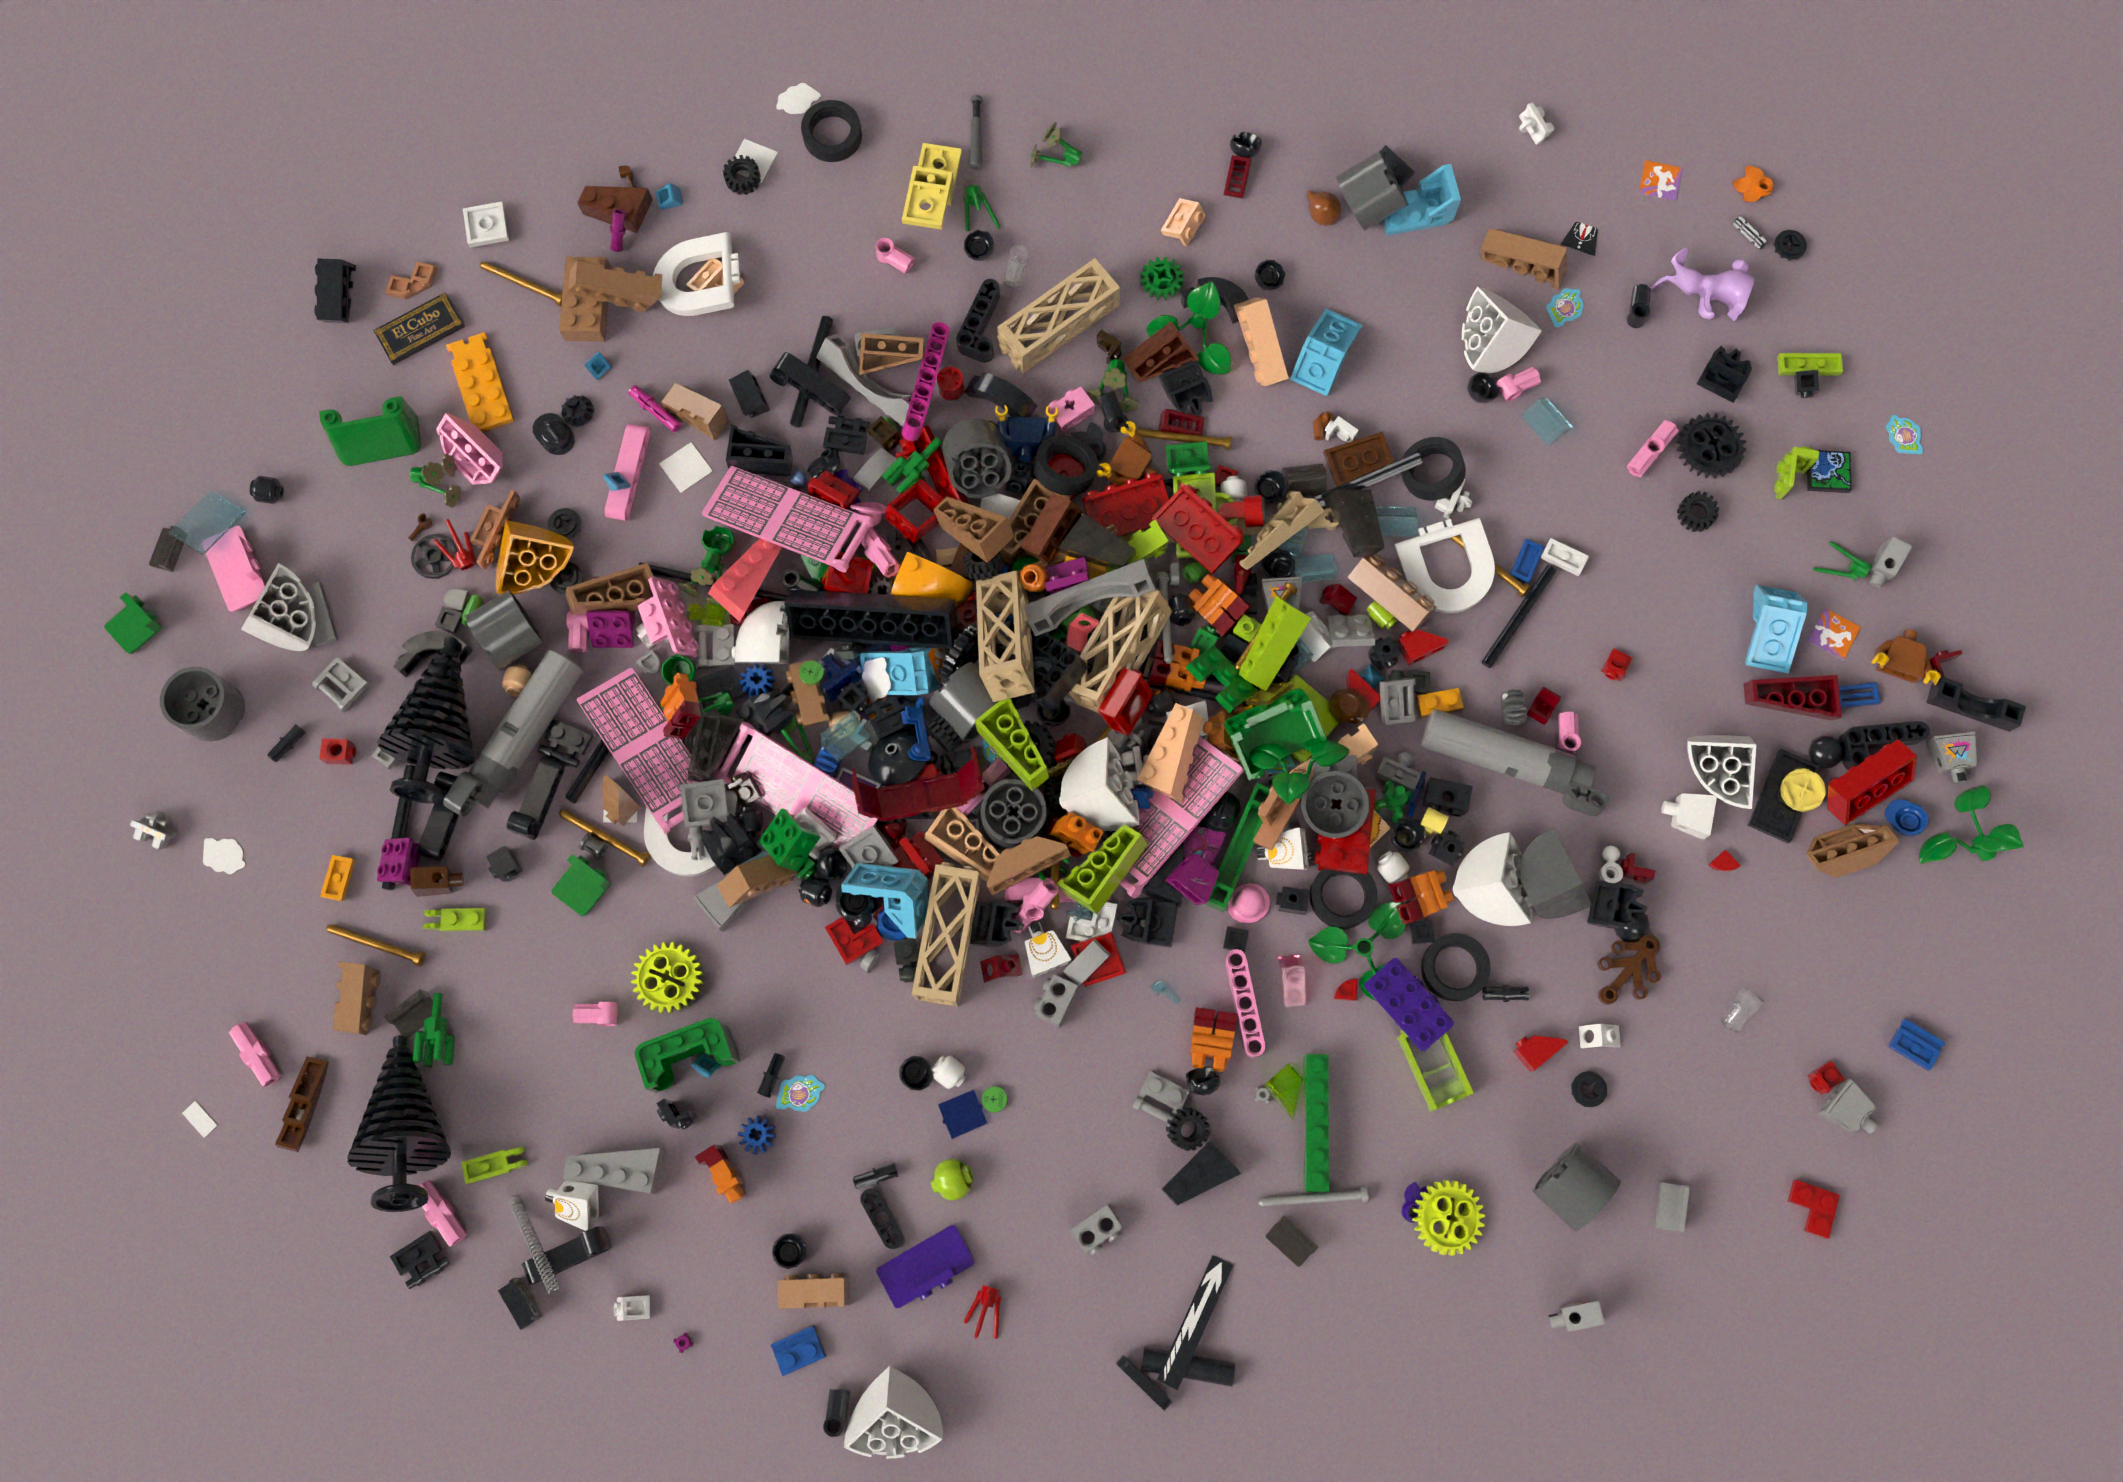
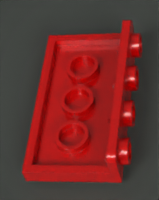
M1157 472L1145 475L1143 480L1138 481L1137 478L1125 481L1126 485L1118 487L1117 484L1105 487L1106 490L1099 493L1097 490L1085 493L1086 496L1083 497L1082 503L1086 515L1090 518L1088 523L1092 534L1111 524L1116 526L1118 534L1108 540L1137 532L1140 529L1151 528L1149 525L1152 522L1151 518L1169 500L1163 482V474L1157 475Z
M1182 482L1179 485L1180 489L1160 508L1151 520H1156L1160 528L1213 575L1244 542L1243 531L1235 524L1231 526L1227 522L1228 518L1221 511H1214L1211 508L1213 505L1205 497L1201 499L1197 496L1198 492L1192 485L1188 484L1186 486Z
M1367 789L1370 796V812L1366 822L1359 830L1341 838H1329L1317 833L1316 843L1320 844L1319 851L1315 852L1314 864L1318 865V871L1329 869L1367 874L1376 790ZM1332 800V809L1338 808L1340 810L1342 808L1340 805L1342 800Z

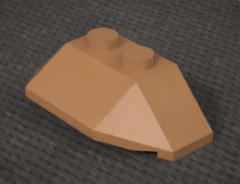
M1852 824L1814 837L1809 850L1806 852V856L1818 871L1838 878L1878 864L1899 843V839L1887 825H1880L1879 827L1869 824Z
M1038 836L1027 838L1020 845L1014 848H1007L997 856L986 885L993 896L1070 857V852L1066 844Z

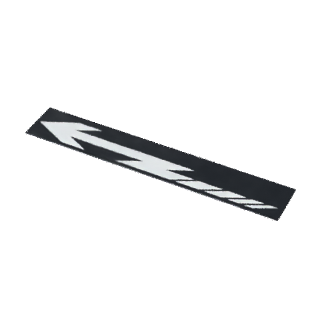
M1212 1255L1157 1378L1159 1382L1178 1391L1233 1265Z

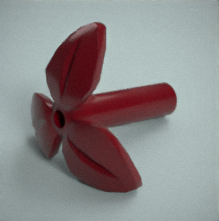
M902 819L901 826L898 823L887 825L876 823L882 834L889 835L895 840L892 845L893 850L900 846L898 841L902 839V835L906 834V819Z

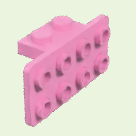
M235 526L204 540L202 546L228 610L236 612L256 603L266 585L259 571L261 567L253 556V547L247 540L243 529L240 526Z
M650 577L648 581L654 597L638 605L650 643L657 644L669 638L675 654L694 658L698 657L699 646L693 636L692 625L687 619L686 608L681 602L678 586L669 580Z

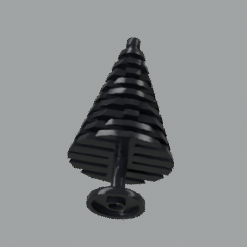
M452 636L445 637L444 647L436 651L434 655L436 658H433L427 666L429 669L426 668L420 675L423 679L420 678L416 681L415 687L408 693L406 700L403 701L399 710L392 717V721L390 724L388 723L384 733L381 734L377 741L379 743L378 747L383 752L393 758L416 765L413 778H399L392 781L390 786L392 794L408 801L426 804L442 802L444 797L443 790L439 786L426 781L429 767L434 769H445L447 767L452 770L460 769V767L466 768L469 767V764L472 765L474 763L470 728L467 725L469 724L466 714L467 704L464 700L465 692L462 687L464 685L460 675L462 670L461 665L458 663L460 655L455 650L457 639Z
M403 1035L393 1037V1048L387 1052V1060L382 1065V1072L377 1078V1084L372 1091V1096L369 1099L367 1109L364 1112L362 1122L359 1125L357 1135L347 1157L348 1164L351 1167H357V1171L372 1175L392 1176V1185L378 1189L371 1197L372 1207L385 1212H404L424 1206L428 1202V1192L425 1188L418 1185L407 1184V1175L417 1174L416 1171L435 1169L437 1165H443L451 1157V1149L447 1143L445 1133L432 1106L430 1096L427 1094L426 1086L421 1083L422 1077L419 1071H416L418 1069L411 1058L413 1057L411 1050L405 1047L406 1037Z

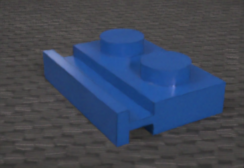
M1902 1019L1901 1025L1897 1028L1888 1047L1929 1071L1936 1062L1945 1042L1909 1020Z
M814 1326L771 1344L782 1376L826 1357Z

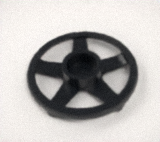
M432 534L423 537L415 544L411 553V563L415 571L421 576L439 579L452 571L454 566L438 546L430 547L423 541L429 538H441L439 542L443 546H445L446 542H449L452 546V556L454 558L456 557L455 553L458 551L453 541L448 537ZM419 546L425 552V558L415 563V552ZM440 562H451L450 566L440 573ZM431 564L433 574H426L418 568Z

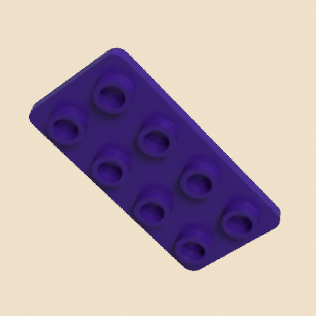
M1398 958L1390 960L1364 984L1365 989L1420 1051L1427 1050L1454 1025V1021L1438 1004L1437 998L1431 992L1428 993L1422 981L1417 976H1413Z
M950 1225L876 1269V1273L894 1307L901 1308L920 1297L921 1301L933 1294L932 1289L940 1286L942 1289L953 1283L951 1278L973 1266L974 1259L956 1226Z

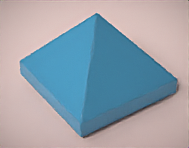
M599 351L584 364L596 380L612 367Z
M619 472L603 475L610 491L631 487L630 483Z
M1370 664L1359 674L1373 689L1385 679Z
M705 1053L691 1064L701 1076L707 1078L711 1077L721 1067L719 1063Z

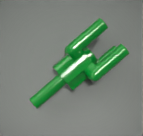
M936 437L920 455L914 451L907 460L900 456L883 473L882 477L893 487L905 475L907 478L896 488L900 494L920 479L925 481L922 473L930 466L926 460L942 442Z
M1387 781L1381 790L1384 797L1375 802L1374 810L1379 813L1382 808L1386 807L1388 810L1393 811L1394 814L1391 817V821L1396 824L1404 815L1403 805H1407L1413 798V793L1411 791L1405 792L1403 786L1397 785L1394 787L1392 781Z
M434 993L432 1017L425 1019L424 1031H417L415 1033L413 1062H422L423 1043L425 1042L423 1067H432L433 1050L434 1060H443L444 1043V1065H453L455 1037L452 1034H447L448 1020L441 1018L442 993Z

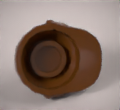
M1352 688L1338 690L1329 699V711L1338 722L1362 723L1369 714V702Z

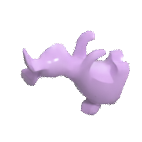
M1683 248L1671 260L1675 267L1676 275H1666L1651 287L1652 290L1666 282H1672L1685 295L1699 294L1700 304L1698 313L1702 318L1709 320L1715 315L1711 311L1710 301L1717 300L1723 302L1728 306L1727 316L1735 321L1746 306L1755 279L1747 273L1749 263L1743 259L1733 262V270L1724 271L1717 275H1702L1696 269L1683 266L1688 254V249Z

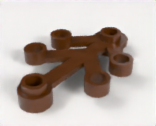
M1644 935L1638 942L1624 943L1620 940L1615 941L1611 945V950L1614 954L1619 955L1624 951L1638 952L1633 958L1610 959L1603 957L1599 959L1597 965L1602 971H1607L1610 968H1625L1610 986H1606L1599 991L1598 998L1605 1005L1614 1003L1618 998V990L1632 974L1634 984L1633 996L1637 1000H1642L1648 995L1647 989L1643 986L1640 964L1645 957L1648 968L1646 974L1647 981L1656 983L1661 979V973L1657 970L1655 955L1660 950L1659 940L1653 935ZM1646 942L1652 943V949L1646 947ZM1616 944L1621 945V951L1615 949ZM1602 960L1608 962L1607 968L1602 966ZM1651 972L1657 975L1656 980L1651 979ZM1638 989H1641L1644 994L1642 997L1638 996ZM1607 991L1612 993L1613 997L1611 999L1606 997Z

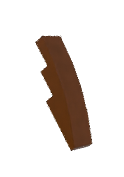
M306 1057L289 1095L291 1101L282 1119L284 1125L275 1143L278 1148L299 1152L317 1106L329 1064L328 1061Z

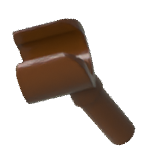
M627 165L619 166L620 177H627L630 187L636 188L630 167Z
M424 513L418 516L419 525L408 537L411 541L415 539L420 531L429 529L432 526L430 518L423 522L426 519Z

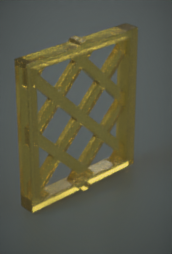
M1075 757L1048 769L1049 778L1043 782V786L1046 787L1047 783L1051 782V779L1054 777L1057 780L1058 776H1062L1063 779L1066 772L1065 769L1069 767Z

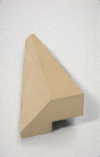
M1288 491L1285 494L1287 499L1284 504L1280 503L1277 506L1278 512L1269 518L1256 537L1258 542L1255 547L1251 546L1248 549L1249 555L1239 562L1241 566L1248 570L1325 512L1317 499L1304 498L1300 492Z

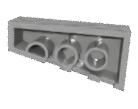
M652 1148L567 1156L562 1179L656 1194L665 1149Z

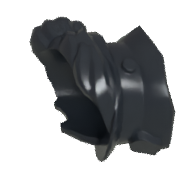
M839 886L835 900L838 913L845 921H852L856 927L870 925L872 921L871 914L877 908L876 897L842 892V886Z

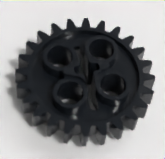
M1706 413L1704 419L1700 414L1696 417V420L1691 418L1688 422L1689 424L1686 423L1683 430L1680 431V437L1676 442L1680 444L1677 451L1683 452L1679 459H1686L1683 465L1690 464V472L1694 469L1698 470L1697 476L1703 472L1705 473V478L1712 474L1713 478L1716 479L1719 473L1722 477L1727 472L1731 474L1734 468L1741 464L1740 462L1745 457L1742 454L1746 451V448L1742 447L1746 440H1740L1744 433L1736 432L1739 425L1732 427L1733 420L1727 423L1725 422L1726 416L1724 415L1721 419H1718L1717 413L1712 418L1709 413ZM1713 431H1717L1720 436L1715 435ZM1694 437L1699 438L1701 443L1697 442ZM1722 449L1727 450L1728 454L1723 453ZM1702 455L1707 456L1710 461L1705 460Z
M973 623V625H969L968 629L965 628L963 633L959 634L957 640H954V645L949 648L950 652L946 654V658L942 663L943 667L940 669L942 673L939 677L942 684L949 681L948 677L969 662L976 663L977 658H979L978 624Z

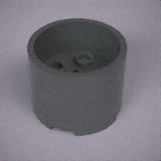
M1380 151L1336 176L1339 187L1350 209L1364 230L1408 205L1402 188L1399 186L1392 169Z
M973 418L955 424L947 432L943 440L942 451L952 486L970 498H986L996 494V491L1006 481L1008 482L1011 475V462L1000 430L987 420Z
M510 590L505 591L465 615L470 630L480 646L490 655V660L498 670L503 669L544 644L532 620Z
M969 662L948 677L950 680L944 684L942 691L937 689L930 699L931 707L941 717L945 718V721L950 723L949 725L954 728V731L957 732L964 742H970L980 736L977 732L975 720L999 702L992 701L979 675L978 662L975 664Z
M188 667L174 673L166 681L160 694V708L164 717L174 726L203 741H218L232 734L231 731L234 730L239 721L243 720L245 713V703L240 691L211 670L203 667Z
M1329 771L1316 776L1310 781V787L1302 796V813L1307 824L1318 834L1329 838H1341L1356 832L1366 822L1370 812V796L1365 785L1357 777L1346 772ZM1333 799L1342 800L1340 804L1342 808L1340 810L1338 808L1332 809Z
M1005 779L994 784L986 792L981 805V819L984 831L990 842L1004 851L1007 848H1014L1020 845L1027 838L1043 837L1047 828V812L1044 797L1037 788L1031 791L1022 780ZM1011 810H1013L1014 812L1017 811V812H1018V816L1015 817L1014 815H1012V816L1010 817V811H1011Z
M1574 1143L1557 1158V1161L1550 1167L1548 1172L1545 1171L1532 1191L1570 1228L1578 1231L1605 1207L1618 1190L1621 1180L1582 1145Z

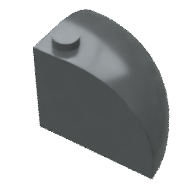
M1554 828L1535 838L1525 850L1520 863V878L1527 893L1524 899L1529 909L1534 907L1537 915L1541 918L1554 919L1565 917L1590 907L1591 902L1583 883Z

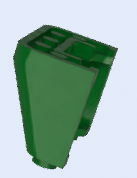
M402 396L387 399L382 405L383 415L343 422L341 414L334 409L319 411L321 425L338 459L344 465L355 466L413 455L420 450L421 440L418 417Z
M1300 688L1293 689L1230 717L1224 722L1225 730L1249 780L1261 778L1267 770L1260 769L1252 763L1250 752L1255 747L1274 743L1283 746L1289 755L1303 748L1310 751L1316 743L1327 741L1310 698Z

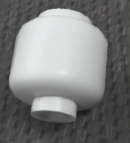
M1238 476L1227 477L1226 481L1220 486L1221 493L1229 495L1234 502H1244V496H1248L1247 483L1243 479H1239Z
M1388 851L1377 860V870L1388 883L1398 882L1408 877L1406 873L1409 871L1410 866L1399 852Z
M953 1056L940 1057L932 1068L934 1072L933 1078L947 1089H951L954 1086L959 1087L966 1078L963 1075L965 1066Z

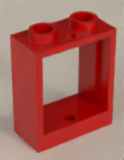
M920 479L887 505L884 517L891 525L900 530L905 538H909L915 543L939 524L933 509L944 498L924 480ZM916 498L934 513L931 518L918 528L899 512Z
M1123 667L1097 711L1111 730L1129 737L1154 693L1149 687L1150 684L1142 677L1143 674L1136 669L1129 670Z

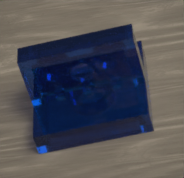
M828 654L821 659L824 665V675L828 679L821 685V688L830 703L837 699L840 695L839 691L846 684L849 685L851 682L856 684L862 679L861 668L855 660L840 670Z

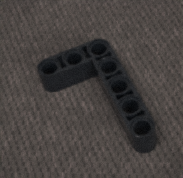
M1013 619L1010 623L1009 628L1015 634ZM1031 628L1032 649L1054 663L1035 687V692L1032 693L1033 698L1045 710L1050 711L1060 704L1087 669V663L1073 649L1049 633L1045 632L1035 636Z

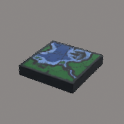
M1817 450L1819 451V458L1807 470V491L1850 493L1852 491L1851 452Z

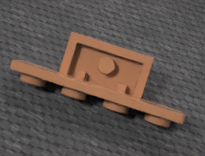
M510 490L502 509L486 505L470 539L472 544L483 547L477 559V564L482 569L486 570L488 565L493 562L494 552L501 544L505 521L512 520L511 516L514 510H517L520 505V496L515 490Z
M1298 769L1293 770L1294 773L1298 772L1304 775L1306 774L1305 772H1302ZM1309 775V780L1311 781L1313 777ZM1272 785L1269 796L1259 807L1258 815L1263 824L1253 839L1254 843L1273 850L1302 798L1295 799L1288 805L1278 796Z

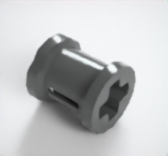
M590 832L584 836L579 844L580 850L590 852L597 860L604 855L608 848V843L597 840Z

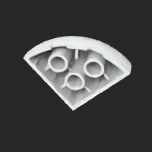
M1477 286L1466 309L1468 311L1466 324L1463 323L1462 340L1465 341L1466 348L1464 355L1474 371L1484 373L1498 372L1520 360L1530 349L1542 330L1516 306L1499 295Z
M278 563L241 630L284 649L292 651L307 650L315 632V607L309 592L301 584V580L288 568Z
M785 601L763 604L746 617L740 627L736 646L732 647V658L735 659V663L789 664V627Z
M1703 735L1688 738L1687 751L1689 761L1700 783L1711 794L1725 803L1736 807L1752 809L1756 743L1750 736Z
M1109 738L1090 745L1072 761L1062 780L1059 801L1063 809L1081 816L1094 827H1098L1103 831H1117L1124 824L1130 828L1139 825V809L1137 800L1133 801V795L1130 791L1134 787L1128 771H1123L1119 761L1122 758Z
M1510 832L1499 834L1483 841L1467 854L1458 868L1455 884L1453 885V893L1464 907L1476 917L1493 924L1518 926L1531 923L1532 908L1529 909L1524 899L1527 893L1520 878L1521 861L1519 856L1521 852Z
M889 1366L871 1383L857 1403L848 1423L844 1448L871 1457L872 1454L886 1455V1459L902 1458L906 1456V1453L917 1450L921 1453L939 1443L943 1438L940 1414L931 1397L917 1382Z

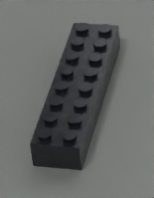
M792 589L784 602L790 639L949 649L954 645V640H957L959 637L955 599Z

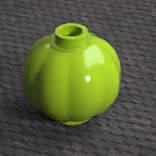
M946 1159L940 1162L934 1170V1179L931 1180V1187L934 1193L939 1192L944 1199L950 1201L964 1198L971 1189V1182H974L972 1170L968 1164L964 1165L958 1159Z

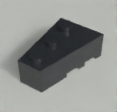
M1209 1141L1161 1190L1178 1206L1242 1173Z

